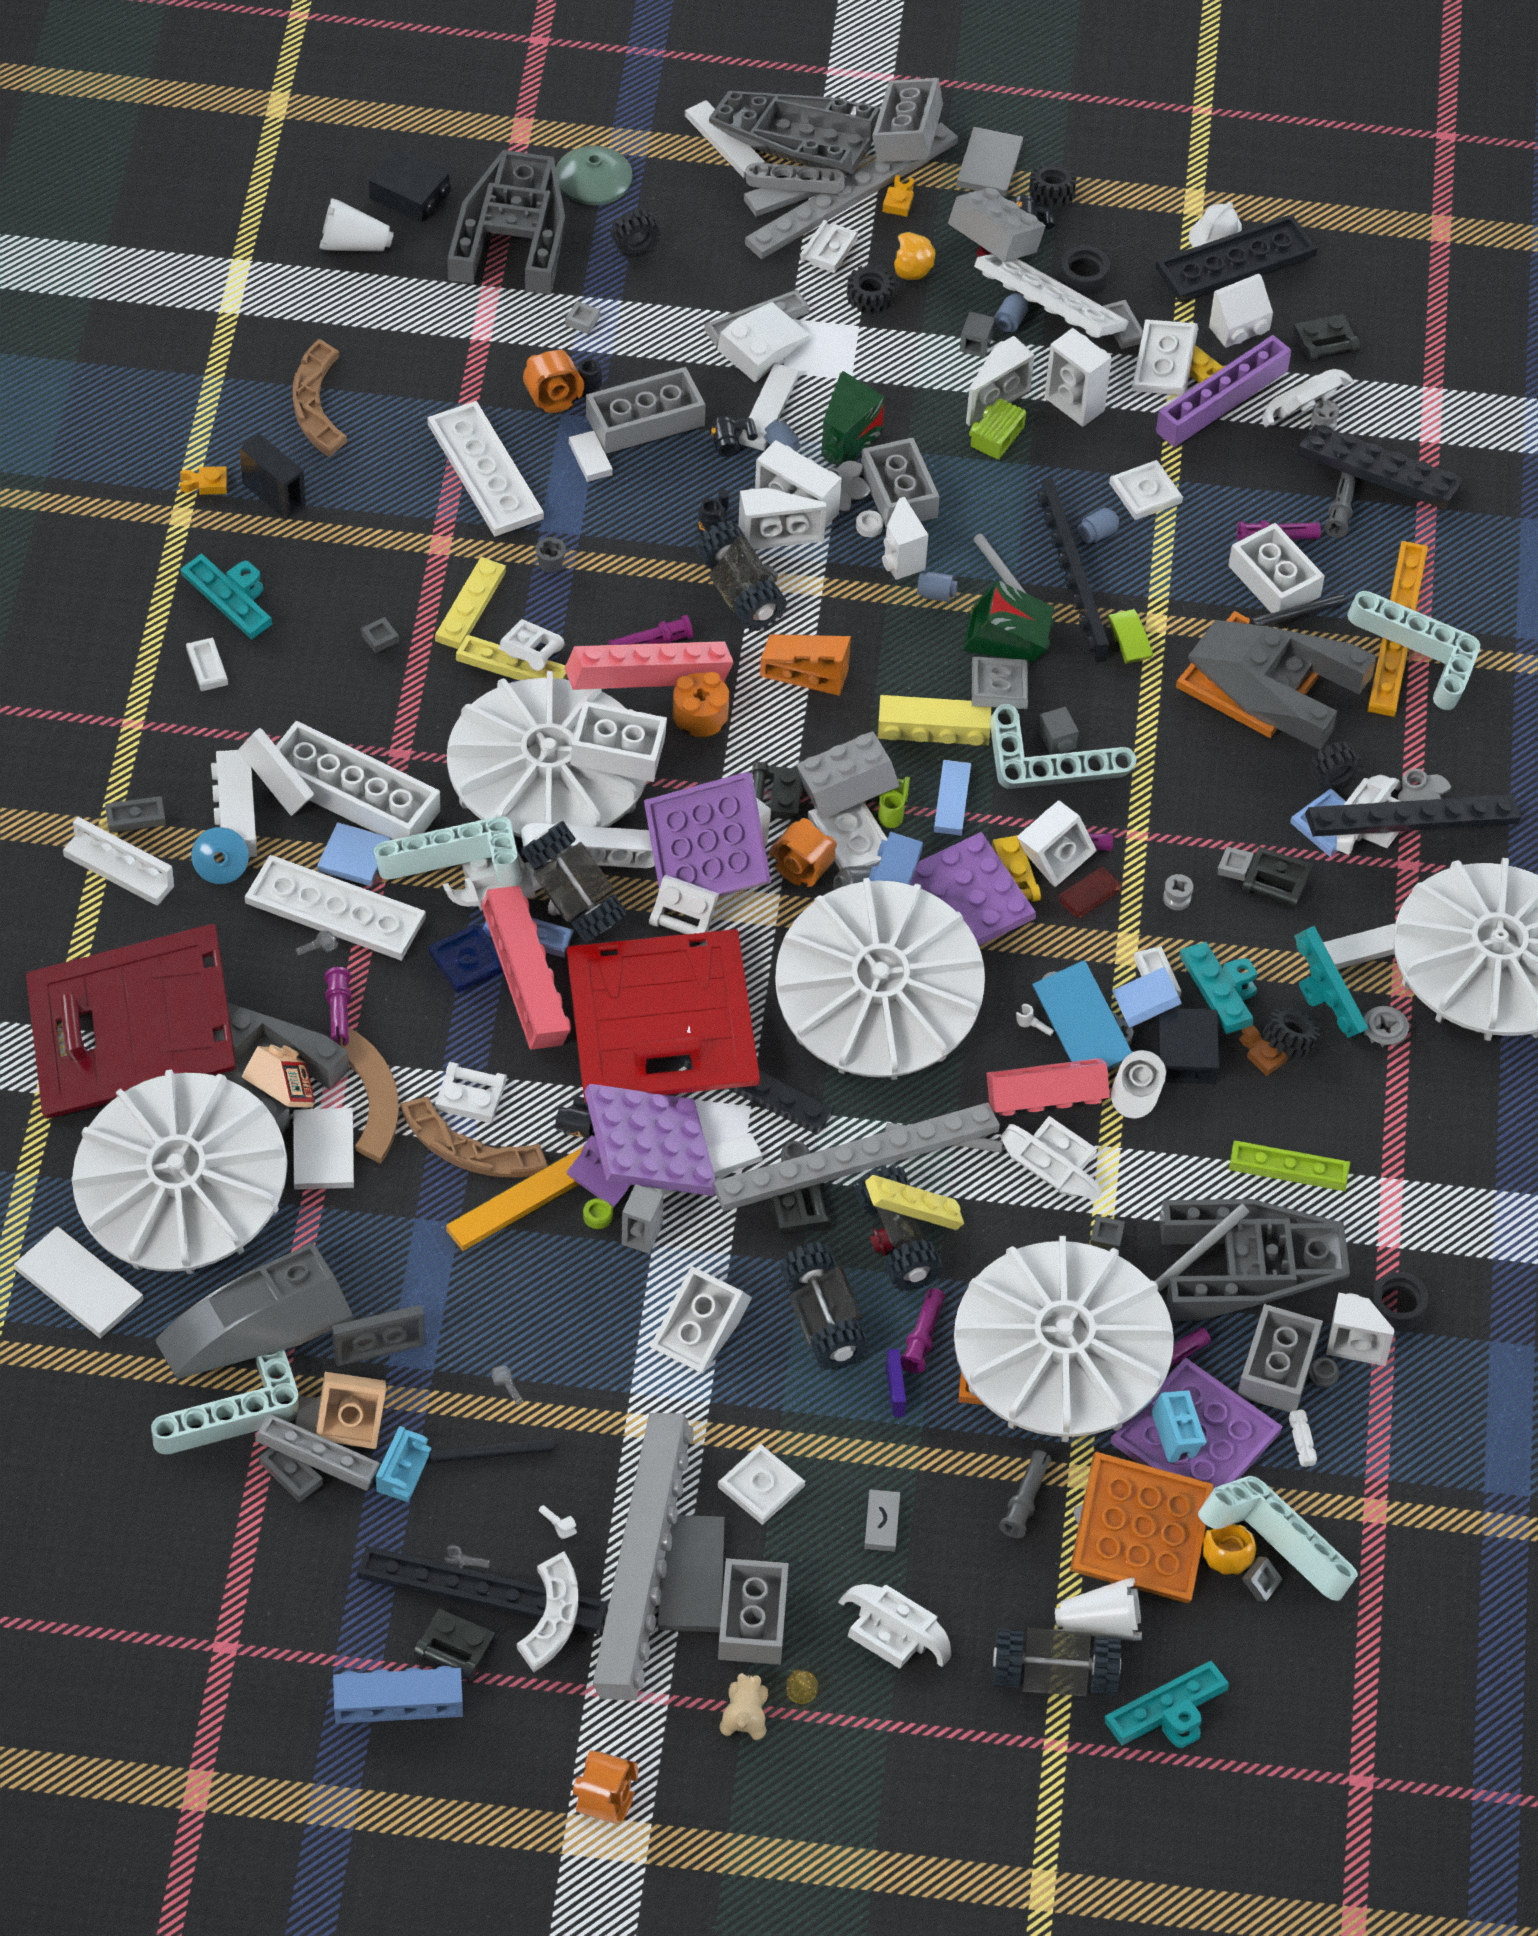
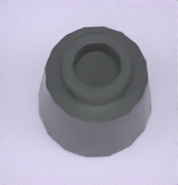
M554 537L540 540L535 548L539 567L549 573L560 570L566 552L565 544L560 539Z

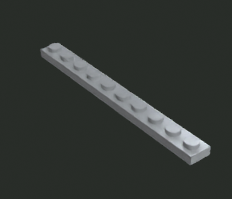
M942 122L939 123L928 159L918 162L907 160L895 163L877 162L876 160L845 178V188L841 192L835 194L820 193L745 237V245L760 259L769 256L818 227L823 220L828 221L894 182L897 175L902 177L955 146L958 142V136Z
M989 1102L714 1181L715 1194L724 1212L772 1198V1196L793 1192L799 1188L803 1189L999 1132L1000 1125Z

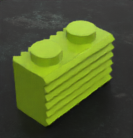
M999 398L993 406L988 405L983 413V419L980 423L976 421L970 429L971 447L1000 460L1003 453L1021 433V430L1024 429L1025 409L1016 407V405H1012L1010 402L1007 403L1002 398Z

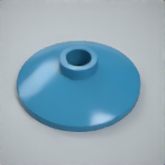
M215 827L206 830L196 839L192 848L191 858L196 872L203 879L214 884H226L236 880L243 874L248 864L249 851L246 842L237 832L225 827ZM222 852L225 855V860L217 862L214 854Z

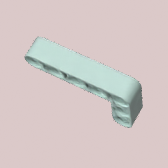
M1361 591L1357 593L1347 615L1350 622L1360 628L1444 663L1445 666L1434 692L1433 700L1441 709H1453L1466 687L1479 653L1480 643L1477 638L1372 592Z
M1010 704L1000 705L990 718L997 778L999 783L1007 789L1119 778L1126 776L1136 764L1135 753L1126 747L1024 757L1020 720L1016 708ZM998 714H1007L1011 719V724H1001L998 720ZM1002 741L1012 742L1015 747L1014 752L1004 751L1001 745ZM1118 756L1124 757L1128 762V767H1118L1115 758ZM1088 760H1097L1101 766L1100 770H1091L1088 766ZM1067 762L1071 764L1073 773H1064L1061 770L1060 763ZM1033 766H1042L1046 771V776H1036L1033 772ZM1005 769H1015L1018 773V779H1009L1005 774Z
M502 816L385 841L374 848L379 875L383 879H395L492 857L499 886H516L523 878L511 821Z
M285 1350L256 1357V1364L264 1388L157 1417L151 1425L155 1450L161 1454H172L258 1431L269 1414L287 1422L295 1420L299 1407V1397ZM281 1376L282 1378L273 1379L272 1377ZM283 1401L291 1402L288 1404H280ZM253 1409L261 1410L259 1412H250ZM224 1417H230V1418H231V1419H229V1420H220L221 1418H224ZM194 1425H200V1426H201V1427H199V1428H190V1427H192V1426H194ZM164 1433H170V1434H171V1435L165 1436V1437H164V1436H161V1435L164 1434Z
M1247 1476L1215 1487L1198 1511L1201 1521L1214 1529H1221L1245 1520L1323 1595L1331 1600H1341L1357 1577L1356 1569L1271 1488L1256 1477Z

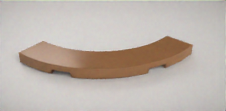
M318 339L305 353L298 371L295 373L293 405L297 421L306 437L318 450L330 458L347 443V436L339 431L323 413L320 389L327 371L339 358V351Z
M348 1027L349 1043L343 1046V1037H341V1047L348 1051L349 1066L360 1076L369 1102L368 1120L361 1138L355 1145L356 1152L381 1164L395 1138L399 1117L397 1088L391 1070L378 1050L367 1039Z
M429 1096L400 1104V1110L407 1124L418 1139L432 1152L460 1168L489 1176L526 1177L533 1176L548 1167L540 1143L520 1147L501 1146V1148L484 1146L482 1142L473 1140L463 1134L459 1135L449 1128L433 1107Z

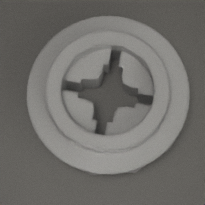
M1379 1006L1368 1011L1364 1017L1368 1029L1364 1030V1035L1370 1038L1371 1043H1380L1383 1048L1385 1045L1391 1044L1395 1047L1398 1042H1404L1409 1031V1023L1405 1015L1399 1010L1388 1006ZM1381 1022L1386 1027H1391L1389 1033L1385 1029H1380Z

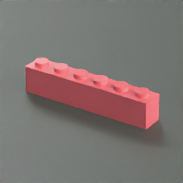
M725 641L574 646L564 669L573 690L676 686L678 678L693 673L716 672L720 675V679L725 682L734 661Z
M520 886L488 889L481 907L529 1048L532 1050L563 1046L571 1030L570 1020L564 1015L561 994L556 992L554 974L546 963L545 948L539 942L536 922L531 919L528 899L526 896H523Z

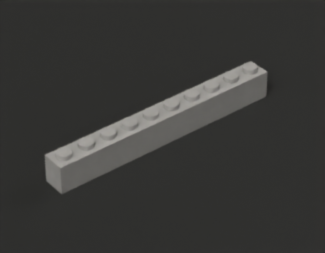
M649 1413L593 1679V1685L600 1699L636 1701L638 1690L642 1689L644 1685V1661H648L650 1656L649 1636L650 1633H654L656 1626L654 1611L655 1607L661 1602L660 1579L665 1578L667 1572L665 1554L672 1547L671 1524H676L677 1498L681 1497L683 1493V1481L681 1478L683 1471H686L688 1468V1444H692L694 1438L693 1427L689 1425L685 1414Z

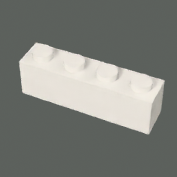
M238 750L216 751L217 763H211L212 780H218V785H212L213 801L219 802V808H214L215 825H220V827L229 828L237 832L247 844L249 857L257 856L251 766Z

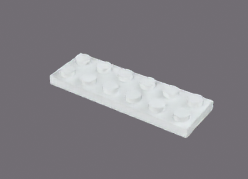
M994 254L977 257L974 267L983 271L982 274L985 277L1001 281L1005 288L1024 294L1023 297L1028 301L1040 303L1047 312L1063 316L1067 323L1086 329V333L1092 337L1100 338L1104 335H1112L1125 331L1127 328L1128 320L1017 258L1004 262Z
M477 401L427 417L429 428L494 537L544 519L542 508Z
M269 855L245 895V904L401 961L426 919V911L272 855Z

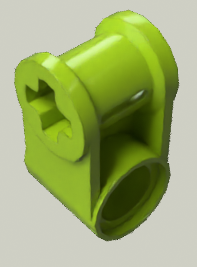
M910 777L897 779L899 787L879 795L878 821L884 827L895 828L902 824L905 803L908 798Z

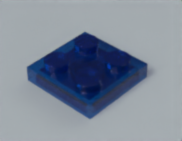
M479 923L428 946L430 956L457 994L504 972L495 945Z

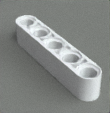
M531 823L526 825L521 831L523 847L556 824ZM567 825L576 840L562 852L558 853L564 863L633 868H651L655 866L648 830ZM554 857L547 861L557 863Z

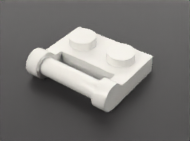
M521 619L501 639L499 650L506 652L510 657L520 658L529 662L532 669L539 671L546 666L547 660L553 653H557L563 648L564 639L558 634ZM540 642L546 644L540 652L534 650Z
M665 875L661 882L649 924L656 927L661 925L684 934L708 932L719 893ZM667 907L700 919L699 925L695 926L664 914L665 908Z
M449 1062L435 1103V1110L492 1123L505 1088L507 1075L483 1073L459 1067L458 1063ZM458 1078L492 1086L493 1089L488 1091L455 1083V1080Z

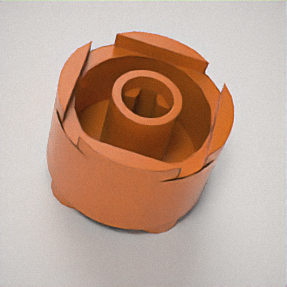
M564 350L548 351L528 358L523 381L538 408H543L548 413L561 412L570 408L573 405L572 401L577 396L578 398L581 397L584 390L583 379L572 359Z
M716 672L693 673L678 678L673 693V720L680 730L683 728L689 731L690 735L695 737H707L718 733L724 723L727 722L729 712V690L720 679V675Z
M802 818L799 822L792 823L770 848L769 855L770 858L774 856L777 862L774 867L785 879L798 886L802 883H808L807 887H811L834 862L837 843L832 837L824 835L819 829L814 827L810 820Z
M590 1750L585 1761L586 1769L583 1777L578 1776L573 1787V1795L578 1796L576 1811L586 1816L618 1824L617 1821L622 1822L632 1804L635 1792L630 1791L631 1780L635 1782L638 1780V1765L636 1762Z

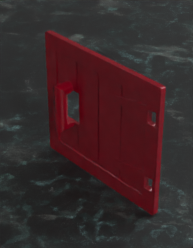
M215 924L41 968L26 974L41 1110L45 1119L110 1103L118 1097L116 1091L120 1088L125 1092L144 1081L165 1076L166 1070L172 1069L174 1074L201 1073L214 1076L233 1071L237 1068L218 931ZM213 955L214 967L205 968L204 958ZM92 1012L96 1048L86 1050L82 1043L79 1016ZM62 1020L65 1051L67 1053V1056L63 1057L60 1055L57 1021ZM223 1029L225 1040L216 1042L214 1032Z

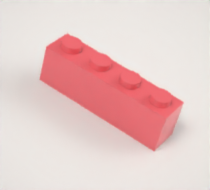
M1101 1058L986 1073L989 1104L995 1113L998 1112L1000 1116L1016 1114V1110L1027 1109L1028 1112H1039L1045 1110L1044 1106L1056 1105V1108H1069L1073 1106L1074 1102L1084 1101L1085 1104H1098L1102 1102V1099L1110 1098L1107 1063Z

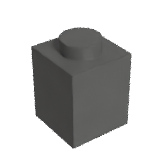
M969 312L961 333L960 352L985 358L993 337L995 318Z
M1066 707L1040 714L1038 732L1050 755L1068 753L1073 749H1077L1079 731Z

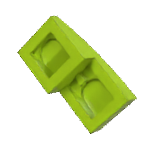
M1135 609L1108 615L1114 640L1119 642L1125 664L1152 658L1153 652Z

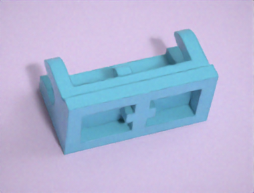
M1189 1390L1160 1393L1151 1413L1168 1463L1176 1462L1180 1455L1187 1452L1189 1459L1194 1458L1201 1446H1205L1206 1440Z
M399 1426L376 1475L377 1492L409 1502L431 1454V1447L426 1445L428 1439L425 1436L405 1430L404 1427Z

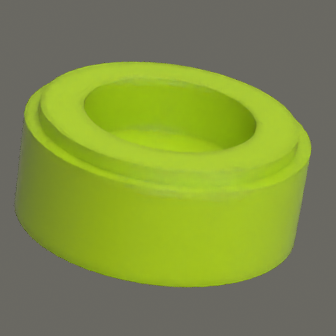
M592 1199L584 1206L583 1219L591 1228H605L613 1220V1207L603 1199Z

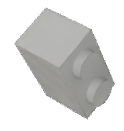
M635 1184L622 1212V1245L650 1254L663 1226L664 1193L658 1192L652 1187H643Z

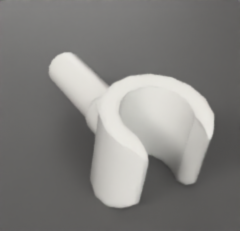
M1028 1004L1021 1006L1024 1015L1016 1012L1017 1022L1021 1027L1032 1025L1049 1036L1053 1035L1055 1030L1034 1017L1032 1006Z
M544 1505L539 1508V1512L555 1526L556 1532L561 1539L577 1533L574 1528L576 1523L571 1516L560 1520L558 1516Z

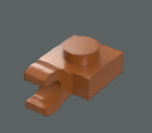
M1254 1025L1242 1029L1244 1035L1239 1040L1250 1049L1247 1058L1266 1076L1288 1061L1289 1057L1285 1056V1052L1282 1051L1281 1054L1276 1052L1278 1048H1271L1269 1046L1270 1042H1266L1265 1039L1262 1040L1259 1031Z

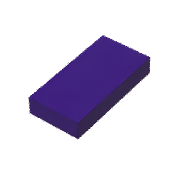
M889 1349L886 1356V1373L892 1416L894 1415V1418L905 1417L906 1397L899 1349Z

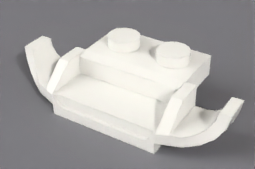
M1332 369L1275 397L1269 402L1262 416L1265 428L1274 422L1273 414L1283 419L1298 409L1304 412L1316 405L1315 400L1322 398L1323 401L1328 400L1337 394L1336 390L1340 385L1345 387L1354 380L1344 371Z
M1385 775L1373 776L1370 779L1364 778L1344 805L1399 802L1400 800L1391 797V792L1394 789L1399 790L1401 782L1396 778H1389ZM1400 831L1337 835L1336 850L1349 855L1352 852L1355 840L1360 841L1361 838L1388 848Z
M518 853L523 878L516 886L521 887L523 896L531 898L535 896L536 890L549 883L554 875L556 863L545 862L541 868L534 870L529 862H523ZM492 857L462 864L463 873L466 877L464 879L465 889L454 890L450 888L448 883L443 884L446 894L453 902L467 907L478 906L481 911V904L487 890L503 888L497 883Z
M1050 1116L1033 1136L1014 1124H1009L1000 1136L1006 1151L1013 1161H1017L1049 1183L1059 1193L1069 1196H1084L1094 1202L1102 1192L1097 1182L1083 1171L1096 1154V1148Z
M867 1584L857 1585L850 1588L839 1600L838 1603L844 1605L846 1602H853L861 1607L859 1613L861 1617L850 1628L848 1637L899 1669L916 1651L922 1654L927 1648L935 1654L937 1664L941 1667L951 1658L950 1642L945 1630L936 1621L937 1616L889 1586L884 1585L881 1588Z

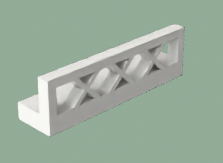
M77 817L73 822L75 836L63 849L64 857L157 906L173 889L174 880L171 865L80 817Z

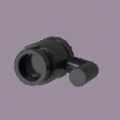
M1029 195L1014 198L1013 202L1017 203L1020 209L1035 215L1037 220L1038 215L1044 216V223L1047 229L1055 227L1054 211L1051 207L1037 205L1036 199Z
M585 359L579 364L578 372L584 382V390L581 396L586 398L587 394L614 387L609 382L604 385L602 384V370L599 362L596 360Z
M725 416L716 418L710 423L709 430L714 447L718 450L719 455L729 457L738 452L739 438L737 431L745 429L748 440L752 441L758 438L756 426L752 418L734 421V419Z
M727 490L719 491L718 500L710 498L702 502L698 512L697 523L698 532L702 536H704L703 532L705 530L708 532L712 530L710 528L712 525L718 527L719 522L724 523V514L729 507V492Z
M575 1096L573 1107H559L555 1121L556 1130L563 1131L564 1134L583 1137L584 1139L591 1137L594 1129L588 1105L584 1102L583 1097Z

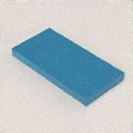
M1085 960L1033 983V988L1071 1062L1101 1058L1107 1063V1070L1109 1071L1120 1066L1125 1057L1132 1053Z

